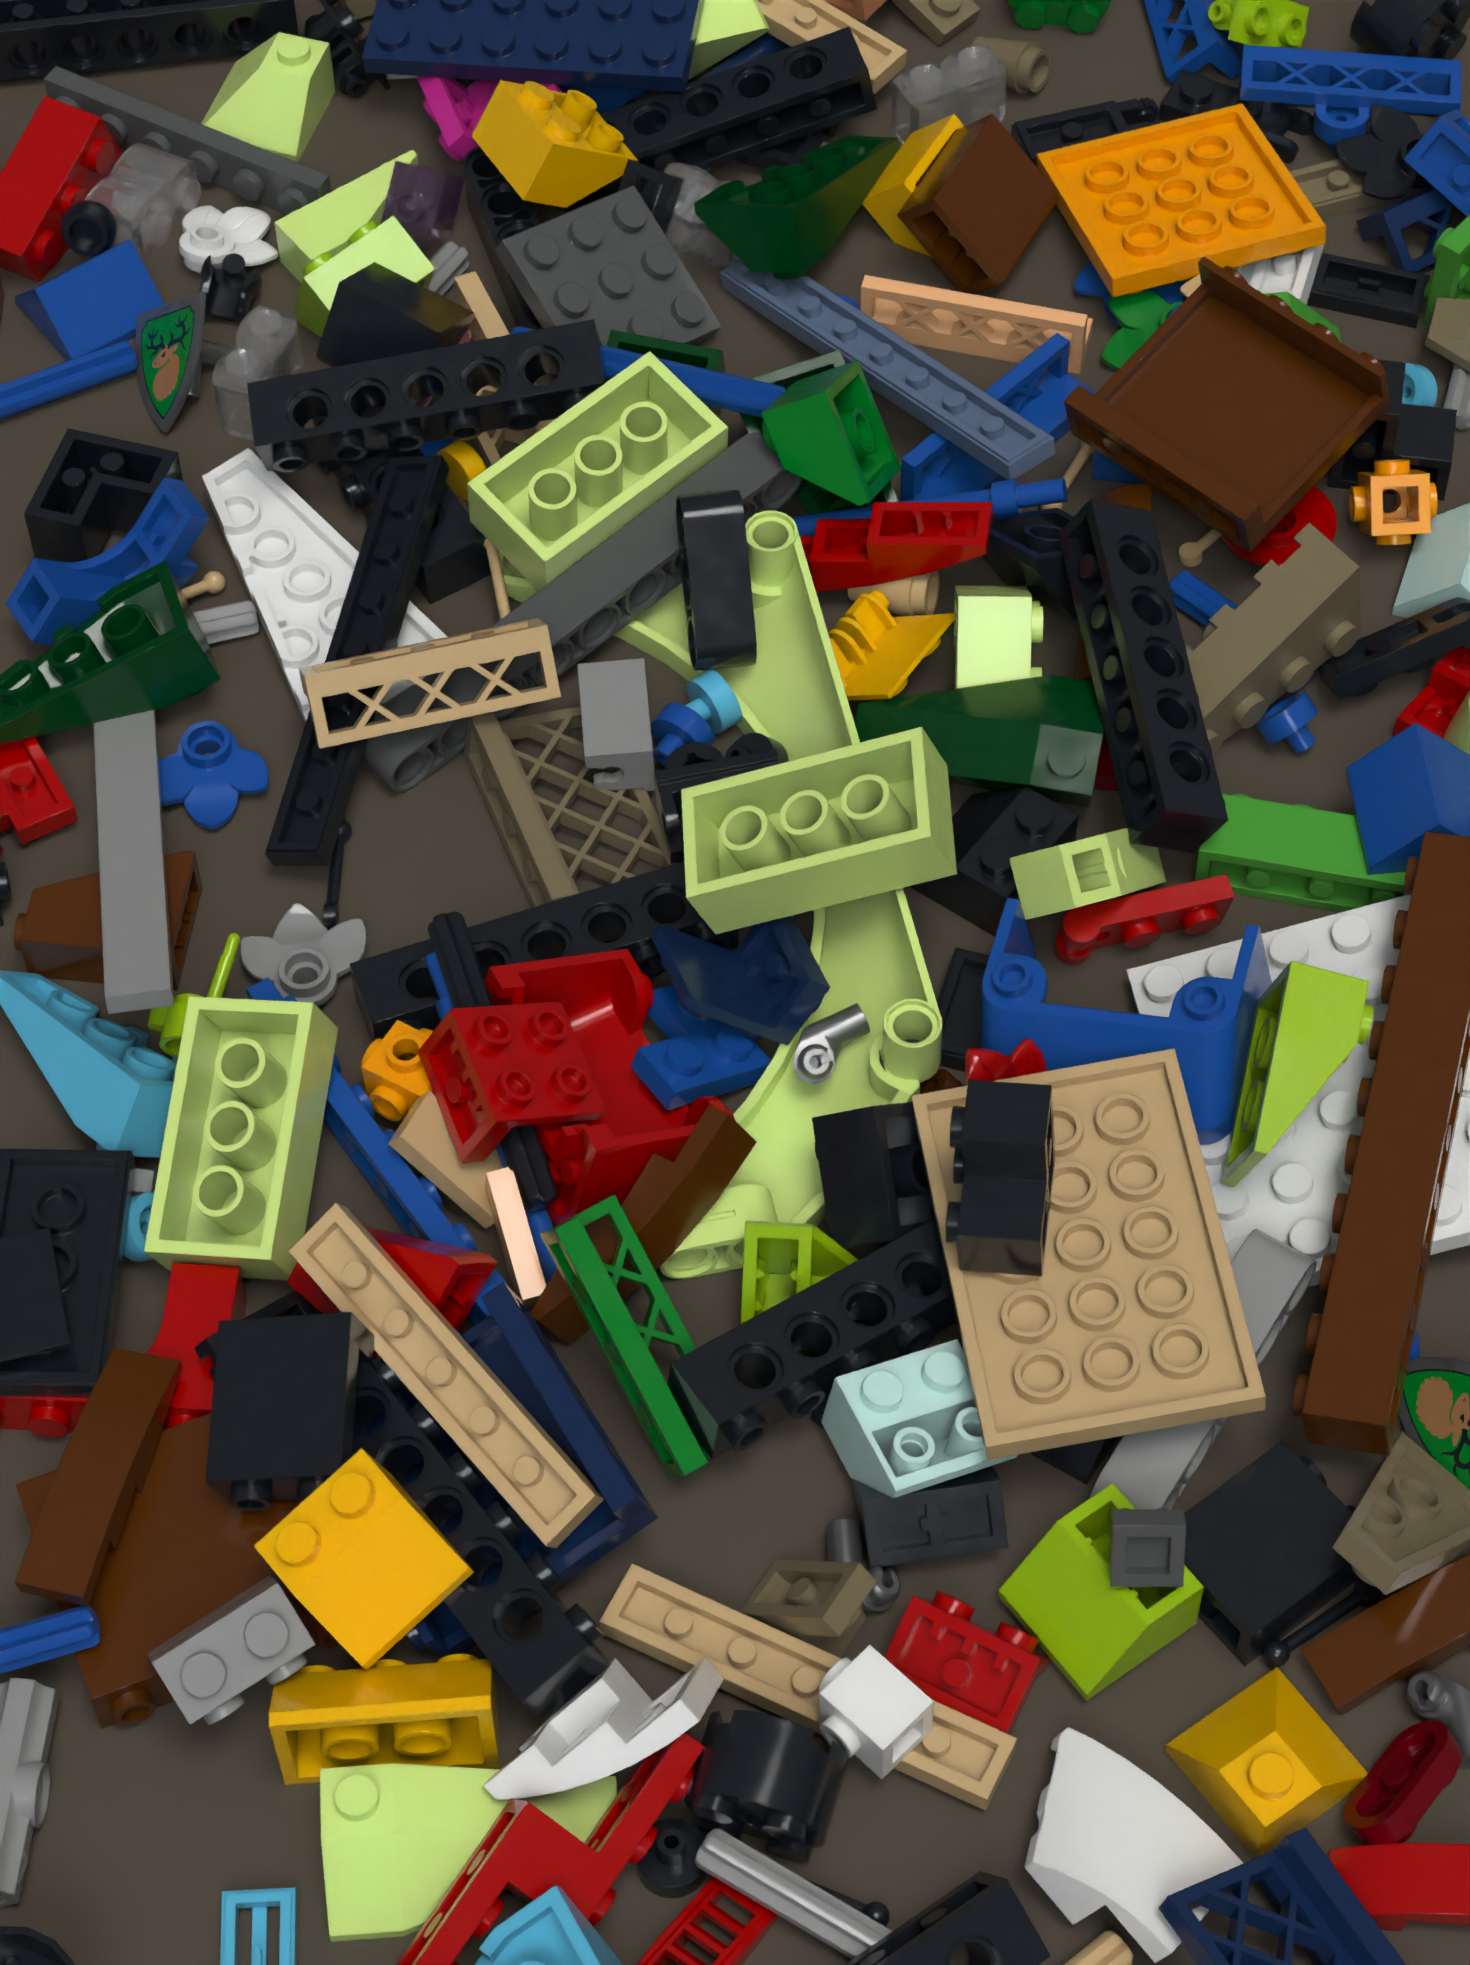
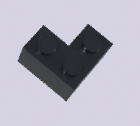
M1377 359L1387 372L1390 406L1330 468L1328 487L1350 489V487L1358 486L1357 472H1374V461L1407 459L1410 460V470L1416 469L1430 473V482H1434L1436 486L1437 500L1444 501L1452 464L1457 410L1402 404L1406 363ZM1391 489L1383 491V494L1396 495Z
M68 428L24 512L34 557L58 562H78L98 556L111 529L126 533L132 529L164 477L183 481L178 452Z
M968 1080L965 1107L953 1106L951 1114L950 1147L955 1148L954 1184H963L961 1202L949 1201L946 1243H957L960 1270L1042 1276L1056 1159L1052 1085Z

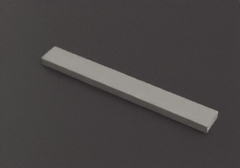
M155 709L93 723L104 992L108 1014L174 1005L157 715Z

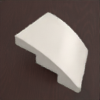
M705 1657L652 1701L620 1662L614 1658L609 1662L611 1665L550 1716L519 1747L521 1753L494 1774L485 1783L484 1787L496 1800L529 1798L561 1792L588 1784L632 1766L667 1746L697 1724L724 1678Z
M1067 1727L1052 1740L1051 1749L1056 1752L1050 1784L1041 1791L1037 1808L1038 1830L1031 1837L1024 1868L1073 1925L1106 1905L1154 1963L1170 1955L1182 1942L1159 1910L1166 1897L1244 1863L1200 1817L1158 1781L1126 1758L1096 1740ZM1200 1906L1192 1911L1198 1920L1201 1921L1209 1909Z

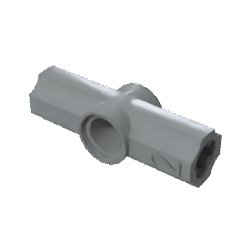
M10 1678L9 1681L0 1683V1909H4L5 1906L10 1904H19L24 1875L28 1865V1854L33 1829L40 1828L43 1825L50 1797L51 1777L47 1759L59 1696L55 1688L44 1686L32 1679Z

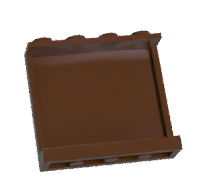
M1203 256L1198 261L1202 284L1095 395L1078 385L1064 400L1071 434L1251 553L1390 406L1387 372L1374 356L1366 352L1358 354L1339 342L1336 335L1326 326L1320 323L1310 324L1296 315L1280 297L1272 294L1269 296L1264 295L1250 286L1237 270L1229 266L1221 268Z
M211 1413L161 1432L142 1494L136 1492L133 1494L116 1549L107 1548L89 1604L99 1617L102 1639L94 1647L74 1652L101 1729L114 1724L125 1726L138 1723L148 1718L156 1708L174 1702L175 1700L151 1663L147 1652L269 1575L278 1582L316 1645L308 1650L318 1646L331 1648L341 1645L298 1601L254 1547L257 1542L300 1503L297 1500L272 1501V1507L267 1510H241L232 1507L227 1499L206 1483ZM56 1470L16 1484L32 1532ZM56 1600L60 1611L81 1606Z

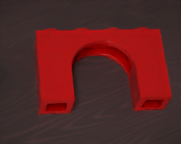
M172 1263L160 1331L152 1346L145 1353L180 1361L183 1366L162 1431L209 1414L212 1411L214 1379L210 1375L209 1370L215 1364L209 1355L200 1359L194 1347L218 1332L219 1321L244 1318L247 1297L239 1266ZM0 1396V1429L30 1430L34 1434L48 1438L63 1437L67 1433L73 1432L88 1397Z

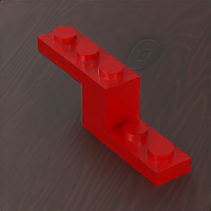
M684 1732L667 1746L641 1760L585 1843L529 1801L510 1799L396 1965H460L455 1959L471 1935L477 1939L483 1936L499 1916L504 1901L498 1896L504 1887L528 1905L557 1885L564 1890L589 1923L595 1926L609 1910L615 1899L616 1890L611 1886L627 1862L630 1865H635L652 1846L658 1833V1829L653 1826V1823L668 1801L675 1804L686 1794L694 1763L705 1747Z

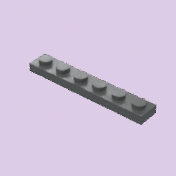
M55 66L44 78L47 97L101 117L119 147L146 157L156 164L166 165L193 176L200 182L210 183L230 191L247 201L257 202L288 215L331 192L330 177L327 174L58 66Z

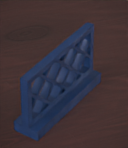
M1307 1828L1285 1836L1272 1852L1167 1896L1159 1907L1163 1916L1198 1965H1294L1291 1964L1293 1943L1303 1946L1317 1965H1406ZM1258 1882L1280 1915L1247 1902L1249 1885ZM1202 1906L1230 1917L1228 1937L1225 1938L1205 1930L1192 1910ZM1245 1924L1278 1936L1276 1957L1243 1945Z

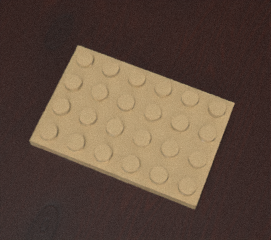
M1175 1048L995 1080L996 1082L1052 1085L1056 1159L1042 1276L963 1271L959 1269L957 1243H946L949 1201L961 1202L963 1184H954L955 1148L950 1147V1123L953 1106L965 1107L967 1086L911 1096L915 1123L987 1460L1265 1410L1266 1396Z

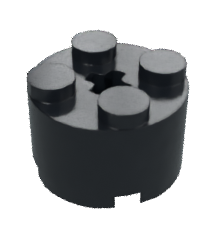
M1375 0L1372 6L1363 1L1352 21L1350 38L1367 54L1439 59L1441 57L1442 59L1451 60L1460 52L1467 40V36L1462 30L1470 17V0Z
M734 1710L731 1723H723L720 1711L712 1712L701 1745L705 1748L695 1762L684 1797V1803L693 1813L701 1817L698 1828L705 1836L714 1828L721 1829L740 1840L743 1833L768 1840L767 1850L778 1857L794 1862H809L812 1849L823 1846L826 1841L849 1762L848 1753L834 1741L831 1743L829 1754L811 1745L814 1730L783 1718L747 1710Z

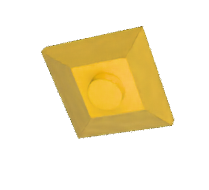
M1278 1667L1174 1738L1165 1747L1168 1755L1254 1858L1269 1853L1279 1845L1285 1836L1301 1830L1356 1790L1368 1774Z

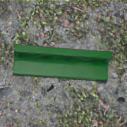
M615 1194L542 1232L540 1236L668 1477L685 1476L707 1464L706 1457L709 1455L697 1442L648 1348L651 1339L674 1345L679 1356L682 1357L695 1350L696 1347ZM604 1215L618 1239L611 1265L602 1262L584 1226ZM625 1256L628 1257L635 1272L622 1269ZM619 1278L642 1285L647 1293L650 1302L643 1326L634 1323L616 1288ZM658 1316L667 1333L654 1329Z

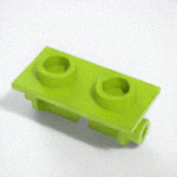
M1216 0L1209 7L1208 17L1215 28L1229 31L1228 40L1243 45L1301 49L1306 34V22L1310 7L1289 0Z

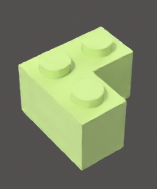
M954 585V615L956 617L954 620L955 689L1042 676V667H1031V643H1042L1043 606H1040V601H1032V595L1027 586Z

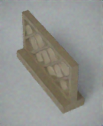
M581 706L498 721L494 712L470 716L468 719L464 755L531 908L579 894L574 880L580 870L612 884L635 877L630 871L638 858L660 868L680 863H671L659 817L647 791H644L643 788L618 790L615 793L610 790L598 789L594 787V783L587 781L595 768H586L584 764L576 776L548 764L557 750L585 761L584 743L567 736L570 729L582 727ZM529 737L547 746L537 759L514 749L511 740ZM606 767L603 770L614 773L619 771L620 768ZM539 778L568 790L559 805L535 795L532 788ZM578 795L607 807L598 822L569 809ZM617 812L641 822L644 830L638 839L609 827ZM559 824L589 836L580 851L555 840L553 833ZM599 841L628 853L620 868L590 856Z

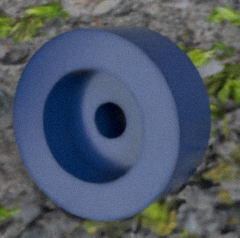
M1316 104L1313 119L1314 133L1321 140L1327 142L1329 149L1336 151L1335 146L1339 140L1367 133L1370 109L1365 107H1358L1357 109L1328 107L1325 104Z
M1299 690L1268 708L1264 716L1254 726L1267 745L1274 744L1285 738L1295 754H1299L1316 742L1306 724L1316 716L1318 709L1307 692Z
M679 703L666 704L650 725L652 736L658 743L653 751V757L664 767L668 756L677 747L694 742L712 745L715 740L714 732L706 720L691 708Z

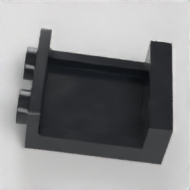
M352 1312L219 1321L206 1483L227 1499L232 1507L247 1511H262L270 1509L272 1501L297 1500V1502L301 1503L352 1457L358 1363L373 1362L374 1335Z

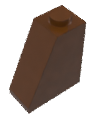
M179 851L165 855L173 990L177 991L203 889L195 852ZM100 872L33 889L27 913L18 914L14 927V946L16 950L23 952L28 973H37L51 979L104 983Z

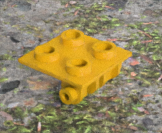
M872 590L869 594H860L854 604L844 614L846 617L840 618L835 625V629L828 632L848 701L884 700L898 695L908 683L907 677L920 661L938 648L941 643L940 637L956 619L955 615L948 613L892 617L888 611L890 606L889 599L882 592Z

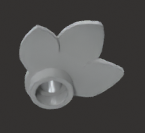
M296 903L280 920L273 938L264 936L242 938L241 958L243 966L253 978L260 981L269 977L283 998L292 995L298 1002H313L316 1006H320L335 993L338 978L351 971L350 963L363 959L367 945L366 929L363 921L357 918L344 921L327 930L312 912L303 905ZM303 980H313L310 983L299 984Z

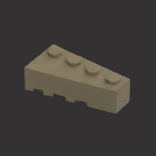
M1310 522L1293 537L1300 547L1281 566H1278L1271 559L1253 576L1258 585L1236 609L1231 608L1227 604L1222 606L1209 619L1210 623L1202 634L1201 643L1195 649L1185 644L1213 757L1226 739L1240 728L1247 729L1256 724L1264 716L1268 706L1286 692L1293 693L1302 688L1309 681L1315 669L1332 656L1339 657L1349 651L1361 634L1360 566Z

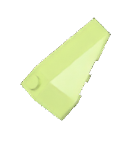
M395 1763L320 1769L321 1846L331 1942L402 1937L421 1929L510 1800H496L484 1787L485 1783L500 1769ZM607 1776L561 1792L519 1798L517 1800L529 1801L585 1843L617 1796L616 1776Z

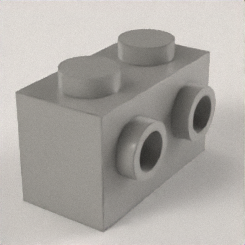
M269 1575L147 1652V1655L189 1725L202 1717L207 1725H211L243 1705L245 1700L241 1692L266 1677L269 1684L273 1685L302 1668L307 1663L303 1652L316 1644L278 1582Z

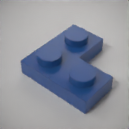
M674 984L653 990V1005L647 1011V1014L668 1039L639 1047L631 1063V1068L667 1111L692 1104L699 1097L718 1096L755 1085L771 1060L752 1038L744 1035L732 1025L713 1018L709 1021H702L689 1014L679 1003V994Z

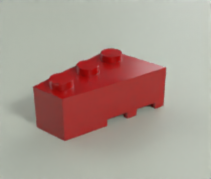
M44 96L0 173L1 268L40 283L69 249L61 233V221L67 209L72 204L82 200H92L106 206L134 173L101 117Z

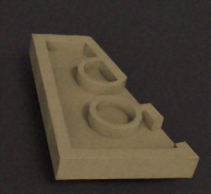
M1402 1432L1392 1447L1390 1456H1387L1332 1548L1352 1565L1353 1571L1361 1580L1377 1587L1387 1595L1470 1553V1489Z

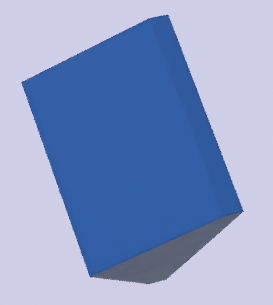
M131 239L116 244L95 256H91L14 297L16 305L67 361L135 338L137 315L165 305Z
M1414 723L1347 766L1345 775L1368 875L1406 872L1409 856L1420 857L1425 832L1470 837V755L1419 724Z

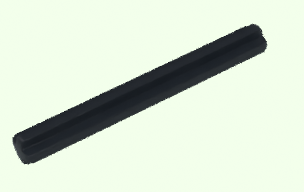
M456 911L447 914L441 913L433 917V921L428 925L427 930L454 1008L494 1006L463 915ZM536 1125L512 1127L502 1139L500 1145L509 1169L514 1171L523 1207L529 1212L548 1208L558 1199L559 1192Z

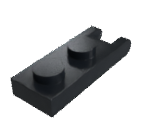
M1181 70L1160 103L1159 120L1165 122L1243 103L1279 158L1285 163L1292 162L1299 152L1298 145L1293 140L1284 137L1287 130L1300 135H1308L1313 129L1314 117L1309 112L1282 103L1239 100L1240 89L1185 70Z

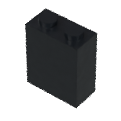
M1283 1441L1279 1442L1184 1513L1186 1521L1184 1565L1204 1586L1198 1617L1244 1666H1247L1262 1654V1649L1267 1642L1272 1639H1282L1359 1579L1353 1571L1352 1565L1332 1548L1356 1507L1352 1505L1345 1506L1327 1487L1326 1480L1315 1463L1305 1456L1298 1457Z

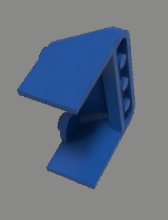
M1007 898L982 980L980 1048L995 1050L1009 1057L1020 1042L1025 1038H1029L1041 1050L1046 1061L1047 1071L1175 1048L1199 1143L1211 1144L1225 1138L1232 1131L1257 1001L1272 984L1260 926L1246 924L1232 979L1200 977L1189 981L1176 993L1169 1017L1045 1003L1049 989L1048 979L1043 966L1036 960V952L1020 900Z

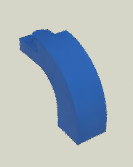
M164 477L132 529L116 545L98 556L78 562H58L33 558L5 604L32 643L53 645L56 641L52 634L68 623L76 629L101 609L96 600L104 593L165 560L182 589L198 569V565L188 552L210 518L182 480Z

